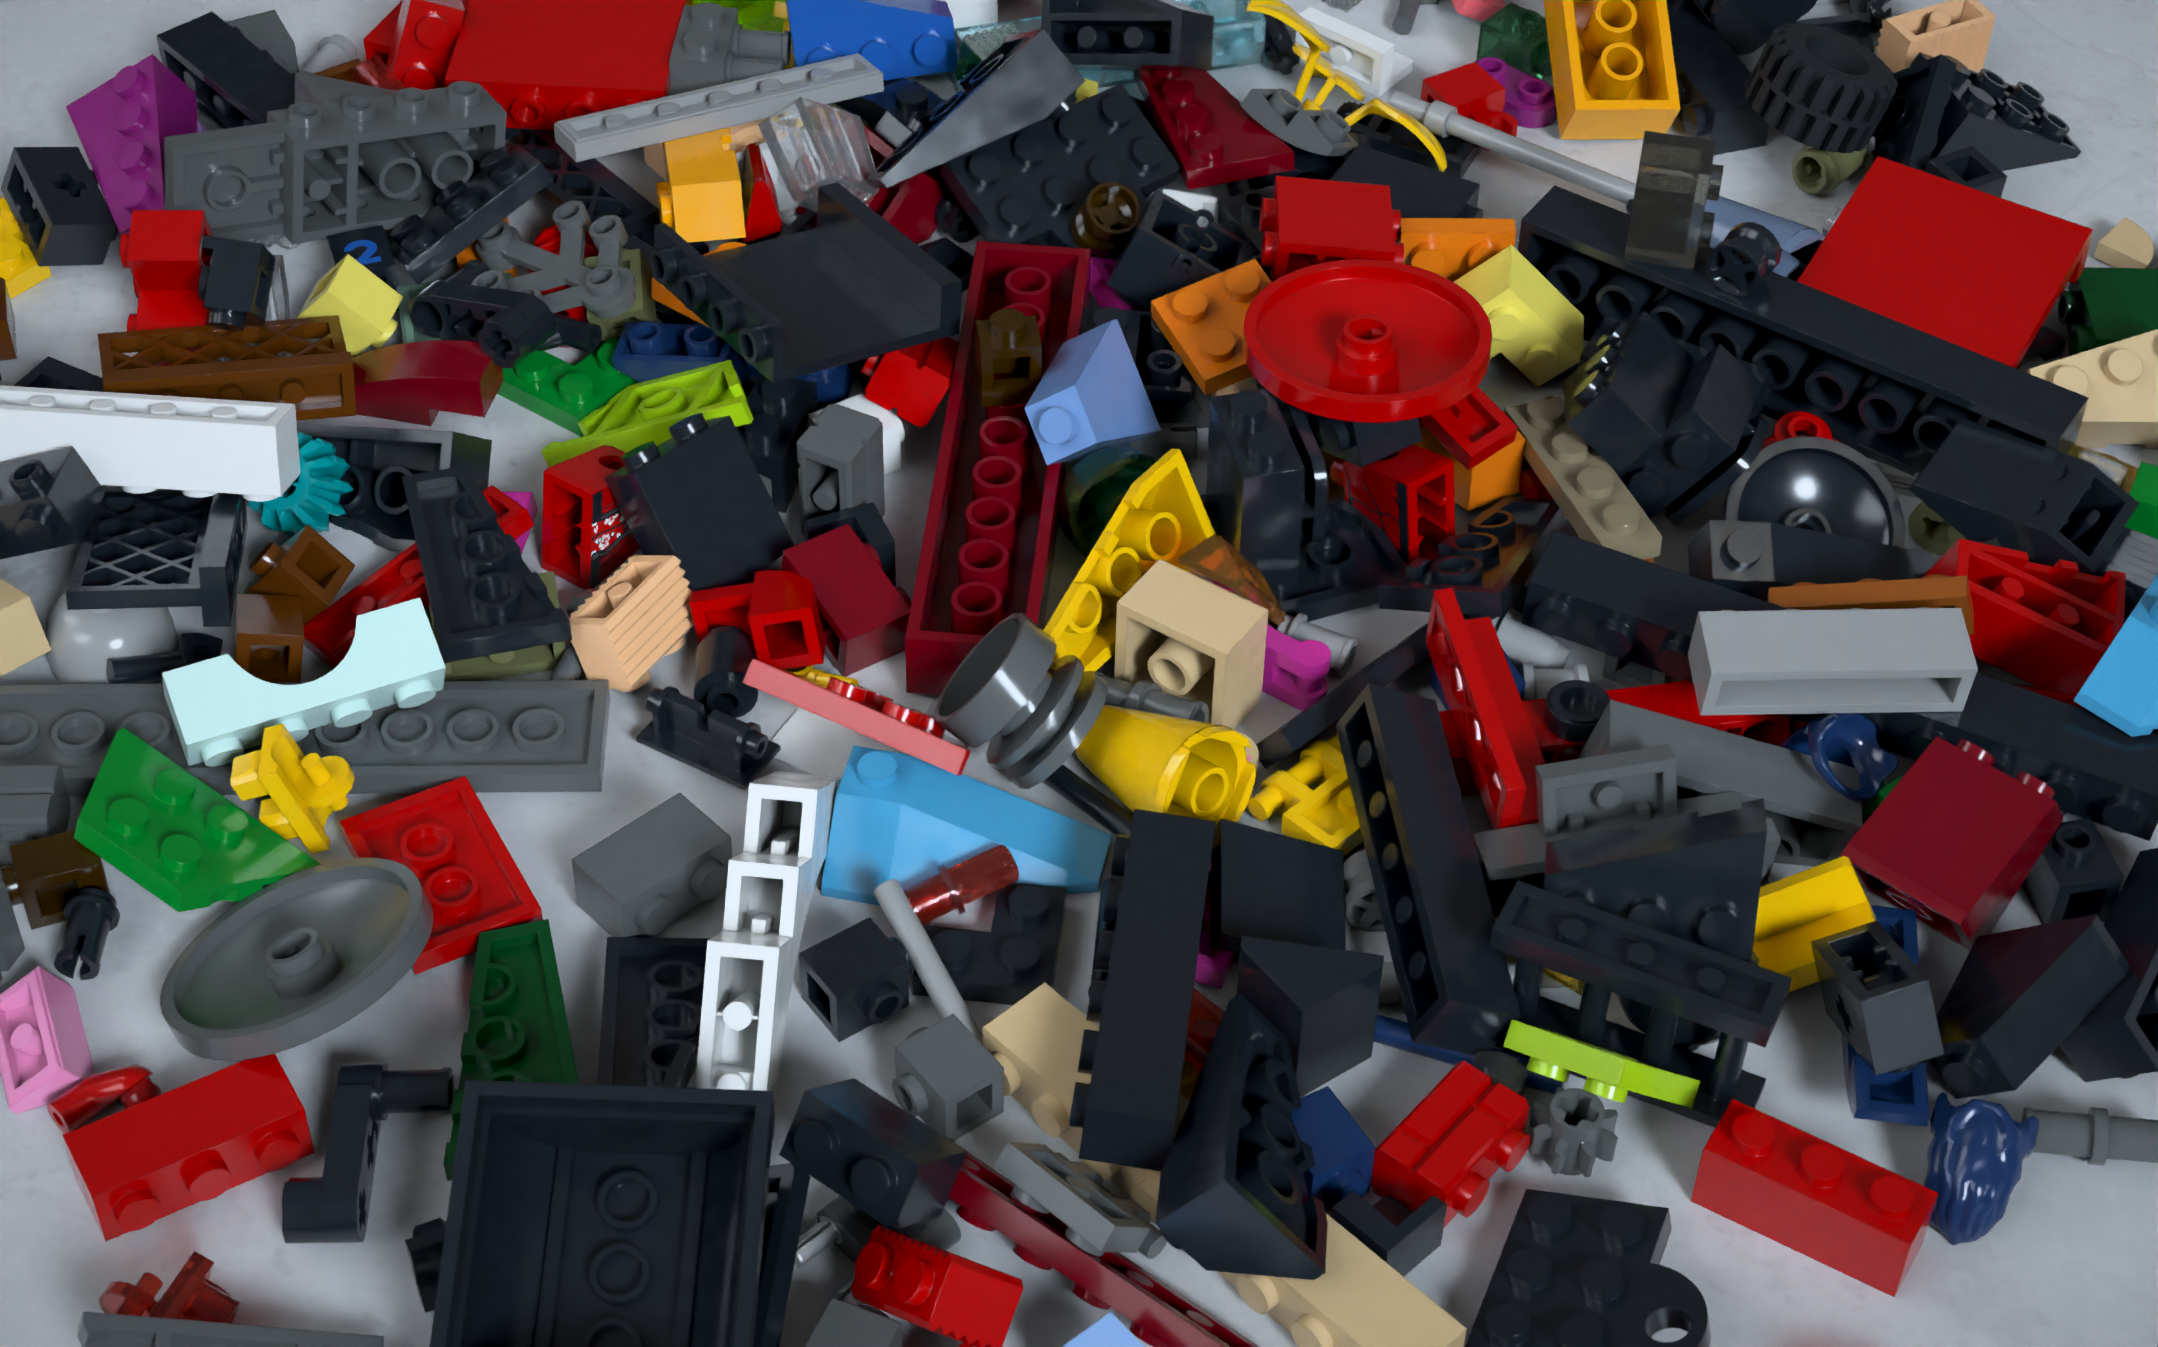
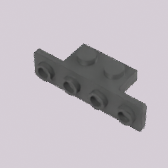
M1669 744L1537 765L1535 766L1538 823L1478 832L1473 836L1479 862L1488 880H1521L1529 877L1531 874L1544 873L1547 842L1633 825V829L1637 830L1676 822V816L1698 812L1700 817L1742 808V801L1735 792H1724L1677 800L1676 757Z

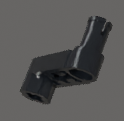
M470 260L462 269L446 281L436 280L409 301V316L422 333L430 337L440 338L441 340L478 342L481 350L497 366L503 368H513L554 336L556 330V322L552 311L537 296L529 293L471 285L478 275L490 270L487 265L478 260Z
M386 1063L341 1064L335 1088L323 1176L289 1178L288 1182L284 1183L282 1194V1232L285 1243H361L364 1241L381 1121H386L388 1113L442 1112V1114H451L454 1098V1078L451 1067L430 1070H389Z

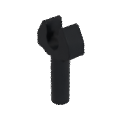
M185 633L181 635L179 648L172 653L107 659L106 666L108 681L110 684L162 679L163 672L221 656L223 640L201 633Z

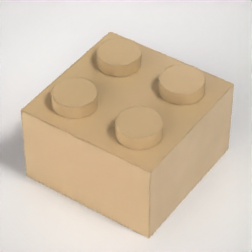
M1159 559L1117 602L1114 678L1133 684L1141 680L1158 684L1164 693L1196 702H1205L1209 709L1208 723L1224 725L1236 730L1262 699L1269 610L1214 585L1193 573Z

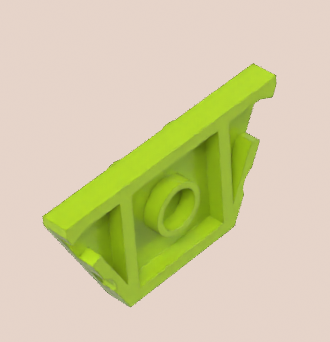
M731 360L629 385L612 397L606 405L593 411L578 422L583 437L564 442H551L541 452L548 467H551L602 445L613 446L626 453L652 441L655 442L656 446H659L672 438L668 430L672 425L697 413H702L705 420L730 416L735 427L750 424L754 418Z

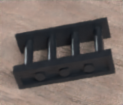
M1517 880L1492 928L1489 948L1517 957L1513 979V988L1518 998L1521 1014L1517 1021L1637 1059V1061L1699 1080L1700 1085L1692 1108L1628 1091L1627 1095L1716 1128L1732 1099L1754 1109L1756 1108L1765 1087L1766 1078L1742 1070L1748 1043L1751 1042L1766 1047L1787 999L1792 981L1791 977ZM1544 968L1584 982L1579 1010L1540 996ZM1612 992L1652 1006L1646 1034L1606 1020ZM1680 1017L1721 1031L1714 1059L1674 1045ZM1508 1031L1494 1045L1496 1047L1513 1052L1515 1054L1530 1058V1056L1503 1047ZM1571 1071V1073H1570V1074H1572V1075H1574V1076H1577V1077H1580V1078L1586 1080V1077H1587V1076L1578 1074V1073L1573 1072V1071Z

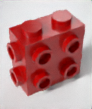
M1276 176L1273 197L1262 199L1259 231L1264 232L1261 248V266H1271V282L1295 270L1325 262L1362 259L1404 263V243L1398 242L1401 211L1400 209H1392L1390 186Z

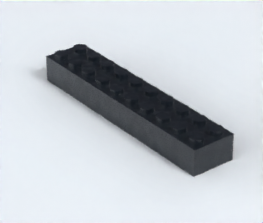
M1556 185L1522 218L1518 251L1584 316L1585 341L1589 342L1606 316L1618 320L1622 319L1624 322L1630 323L1640 313L1645 311L1673 338L1710 350L1721 344L1735 358L1771 369L1762 409L1763 415L1779 420L1791 412L1802 411L1812 413L1826 422L1832 432L1833 439L1855 449L1871 460L1917 478L1953 426L1961 418L2072 456L2089 397L1774 272L1765 276L1763 282L1753 293L1746 296H1733L1722 291L1709 276L1707 259L1714 248Z

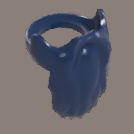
M1861 713L1821 714L1794 732L1779 746L1811 755L1816 770L1825 782L1837 793L1855 802H1867L1878 795L1886 778L1897 769L1899 760L1895 755L1886 752L1878 745L1875 724ZM1828 760L1856 768L1860 780L1859 790H1853L1845 786L1834 775Z
M1942 1092L1936 1099L1930 1117L1931 1133L1934 1134V1137L1926 1153L1928 1169L1923 1186L1939 1193L1930 1219L1931 1224L1937 1227L1940 1234L1946 1236L1950 1244L1957 1245L1973 1242L1985 1236L2003 1218L2010 1195L2021 1179L2023 1159L2029 1157L2035 1150L2039 1131V1118L2032 1115L2022 1123L2013 1120L2006 1108L2001 1104L1977 1098L1971 1099L1961 1106L1954 1107L1950 1105L1947 1094Z

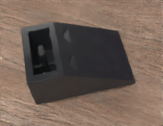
M1919 52L1909 67L1933 57ZM1944 55L1956 63L1957 67L1951 84L1952 94L1944 108L1938 128V142L1930 155V159L1973 146L2001 171L2077 158L2081 153V150L2067 135L2070 131L2069 126L2062 119L2048 112L2043 107L2042 103L2045 99L2035 88L2024 82H2018L2016 86L2008 84L2000 76L1987 69H1981L1977 73L1969 70L1957 59Z
M1964 418L1956 422L1909 487V490L1921 499L1928 508L1936 512L1967 540L2027 552L2028 562L2053 567L2060 559L2075 562L2079 569L2078 572L2090 575L2095 573L2139 505L2138 501L2091 462Z

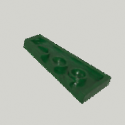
M548 919L479 933L469 997L471 1012L468 1031L463 1035L460 1053L462 1061L459 1088L455 1089L451 1110L453 1120L451 1139L449 1143H446L443 1161L447 1181H451L453 1176L465 1080L579 1084Z

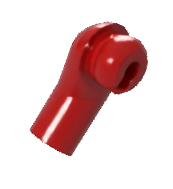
M135 1064L90 1075L49 1103L47 1109L55 1124L64 1133H68L119 1099L126 1109L162 1093L159 1086L150 1079L153 1072L146 1067Z

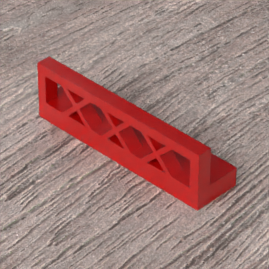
M1453 588L1434 590L1426 645L1492 829L1496 830L1538 823L1535 766L1546 763L1490 617L1464 620Z

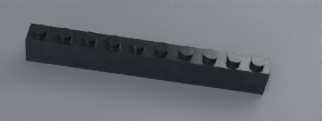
M1554 530L1529 581L1521 624L1541 630L1549 635L1558 636L1602 651L1607 655L1619 657L1657 670L1670 677L1680 678L1693 683L1687 654L1698 611L1787 610V608ZM1976 673L1963 712L1861 713L1875 724L1878 745L1887 751L1917 760L1936 736L1954 746L1957 745L1960 739H1964L1991 754L1995 758L1992 766L2005 774L2015 778L2019 771H2022L2046 783L2055 791L2052 799L2057 801L2061 811L2084 819L2091 818L2095 823L2150 841L2158 823V734L2151 732L2150 735L2131 737L2091 711ZM1821 714L1785 715L1808 723Z

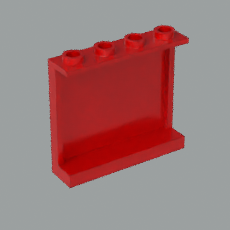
M470 0L444 79L445 87L457 81L479 83L507 112L506 128L554 130V123L560 120L669 96V58L684 5L693 6V0Z
M1877 156L1797 282L2017 369L2067 282L2076 284L2083 272L2093 229Z

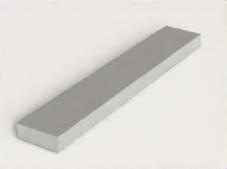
M856 53L560 120L554 123L555 142L575 162L585 161L884 91L883 73L860 54Z

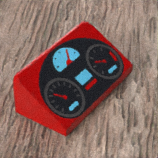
M756 143L747 145L740 178L746 237L741 238L743 243L782 231L781 227L783 226L776 188L760 146H756Z

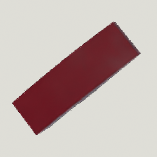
M435 340L396 344L365 352L352 358L356 415L425 426L433 424L439 411L485 418L504 381L502 367L497 366L481 350L479 343L474 341Z

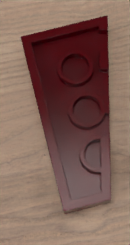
M1134 70L1136 84L1168 150L1182 168L1180 175L1188 190L1294 170V151L1279 137L1253 119L1240 106L1241 102L1207 71Z

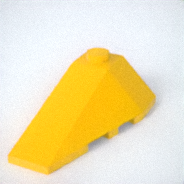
M1170 449L1131 484L1045 626L1044 631L1054 638L1057 646L1052 663L1065 655H1075L1082 661L1084 671L1096 672L1115 654L1117 602L1159 559L1199 576L1223 554L1180 449Z

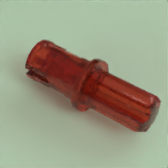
M998 845L949 869H946L941 864L936 867L938 874L918 882L903 891L921 924L924 925L954 910L958 915L964 914L965 905L1016 882L1020 876L1014 857L1005 845Z

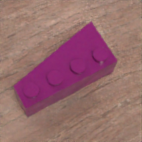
M151 54L137 64L123 68L114 78L66 106L121 235L123 233H130L132 210H165L164 137L198 132L195 92Z

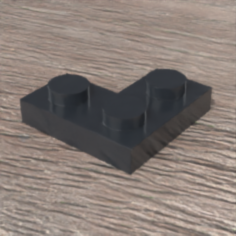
M1000 881L991 932L923 925L963 1000L1014 1005L1044 982L1053 988L1066 912L1067 888ZM914 969L912 976L913 995L929 996Z

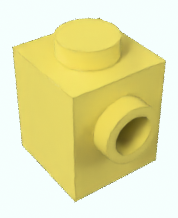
M347 254L317 281L297 318L339 315L347 352H351L353 358L361 354L370 345L375 349H379L391 337L398 325V322L392 317L403 296Z

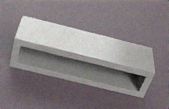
M1961 608L1698 611L1687 654L1700 716L1963 712L1978 670Z

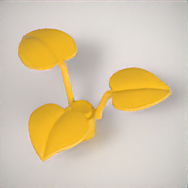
M1250 0L1248 2L1247 12H1259L1279 19L1298 31L1308 44L1309 48L1295 42L1291 47L1294 53L1306 62L1294 92V96L1300 102L1303 100L1311 77L1326 79V82L1313 101L1309 98L1304 100L1302 103L1303 110H1324L1321 108V105L1336 84L1356 100L1363 101L1365 99L1366 93L1351 77L1338 69H1334L1332 64L1320 55L1321 50L1328 53L1332 47L1312 25L1282 0ZM1377 97L1344 118L1349 126L1368 114H1377L1402 124L1429 149L1439 171L1444 172L1447 168L1445 152L1436 137L1419 121Z

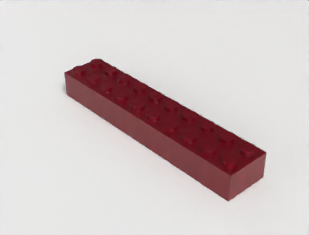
M977 241L905 635L906 693L941 695L951 676L977 643L999 622L1014 613H1023L1044 630L1067 462L1046 465L1024 409L1026 404L981 406L974 371V359H976L975 320L990 319V316L995 311L1005 308L1016 309L1025 316H1036L1042 343L1043 378L1062 344L1080 335L1083 307H1089L1091 249ZM1023 372L994 375V380L1022 378L1024 375Z

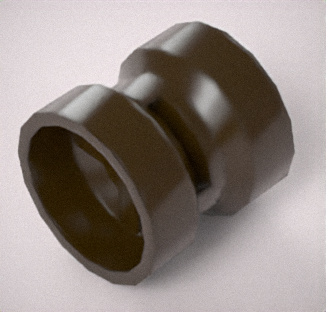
M1115 182L1098 184L1093 188L1071 223V234L1079 248L1091 249V256L1107 257L1116 253L1125 243L1128 235L1132 233L1141 217V206L1137 196L1128 187Z

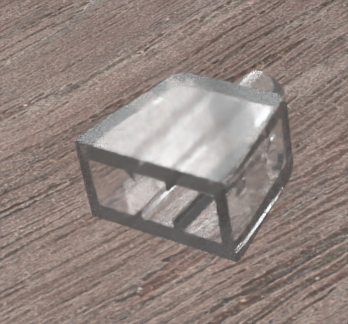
M799 97L758 124L789 193L798 206L817 211L818 187L836 182L844 186L862 202L878 194L880 188L872 189L866 182V179L876 169L860 116Z

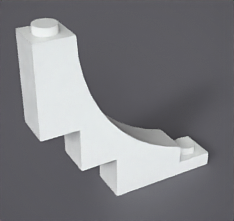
M776 771L749 783L744 849L742 853L731 858L728 863L723 930L707 940L695 1088L771 1091V1087L778 1081L786 1018L801 937L812 893L826 858L836 792L841 781L839 777Z

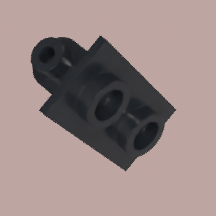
M667 686L664 689L655 687L649 693L645 707L647 711L652 713L653 720L636 737L638 743L742 790L749 786V783L759 775L781 750L779 744L768 740V736L761 733V727L754 722L745 723L716 709L709 714L704 711V704L680 694V691L672 686Z

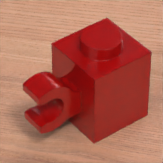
M1476 62L1423 79L1421 100L1431 104L1433 101L1439 100L1456 107L1459 115L1515 137L1517 136V120L1512 115L1503 112L1506 102V88ZM1480 146V148H1482L1483 150L1491 151Z

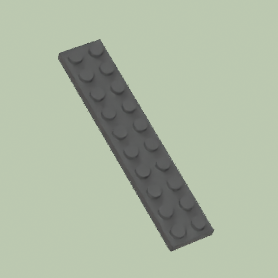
M444 681L443 690L436 691L435 697L424 704L411 708H400L398 704H393L373 710L370 718L353 726L336 727L334 723L310 729L308 730L309 734L296 743L305 756L310 753H317L321 758L325 756L344 758L354 771L355 777L353 786L347 794L418 793L463 776L467 777L475 793L602 792L610 707L609 681ZM286 682V683H274V684L295 685V684H302V683H307V682ZM163 683L0 685V766L59 765L62 769L68 795L88 796L116 732L124 727L219 794L237 795L230 782L233 761L213 767L206 766L204 762L188 766L164 696ZM262 744L244 749V754L261 750Z

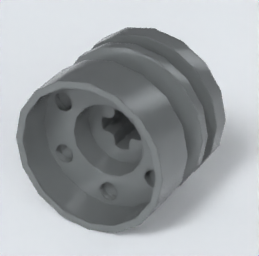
M1014 613L991 629L964 658L940 695L934 716L938 724L967 747H978L990 740L986 753L988 763L995 769H1006L1008 779L1019 788L1030 789L1043 782L1055 772L1080 745L1095 724L1105 705L1109 688L1107 682L1096 672L1084 671L1082 661L1075 655H1065L1052 663L1057 648L1054 638L1023 613Z

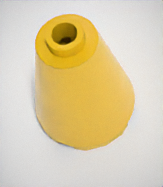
M1104 705L1095 724L1076 748L1078 759L1133 813L1134 809L1211 820L1216 821L1215 826L1221 819L1238 823L1249 803L1256 779V765L1247 761L1245 747L1252 748L1250 742L1232 728L1118 706Z

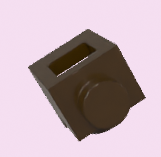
M1005 308L995 311L990 316V319L975 320L976 359H974V371L981 406L990 407L1028 403L1042 379V343L1036 316H1025L1016 309ZM1023 372L1024 375L1022 378L994 380V375Z
M75 830L9 846L13 864L0 867L3 875L2 879L6 884L12 906L24 904L31 930L68 921L63 913L66 902L81 889L97 888L110 893L101 857L74 839Z

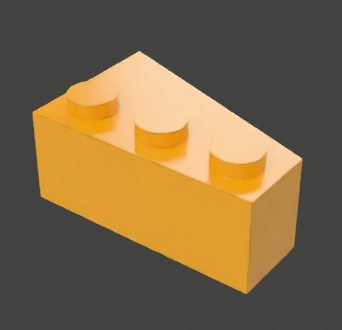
M728 127L662 142L666 181L656 182L660 219L662 224L666 223L688 243L746 237L741 180L735 151L730 150L729 143H732V137Z

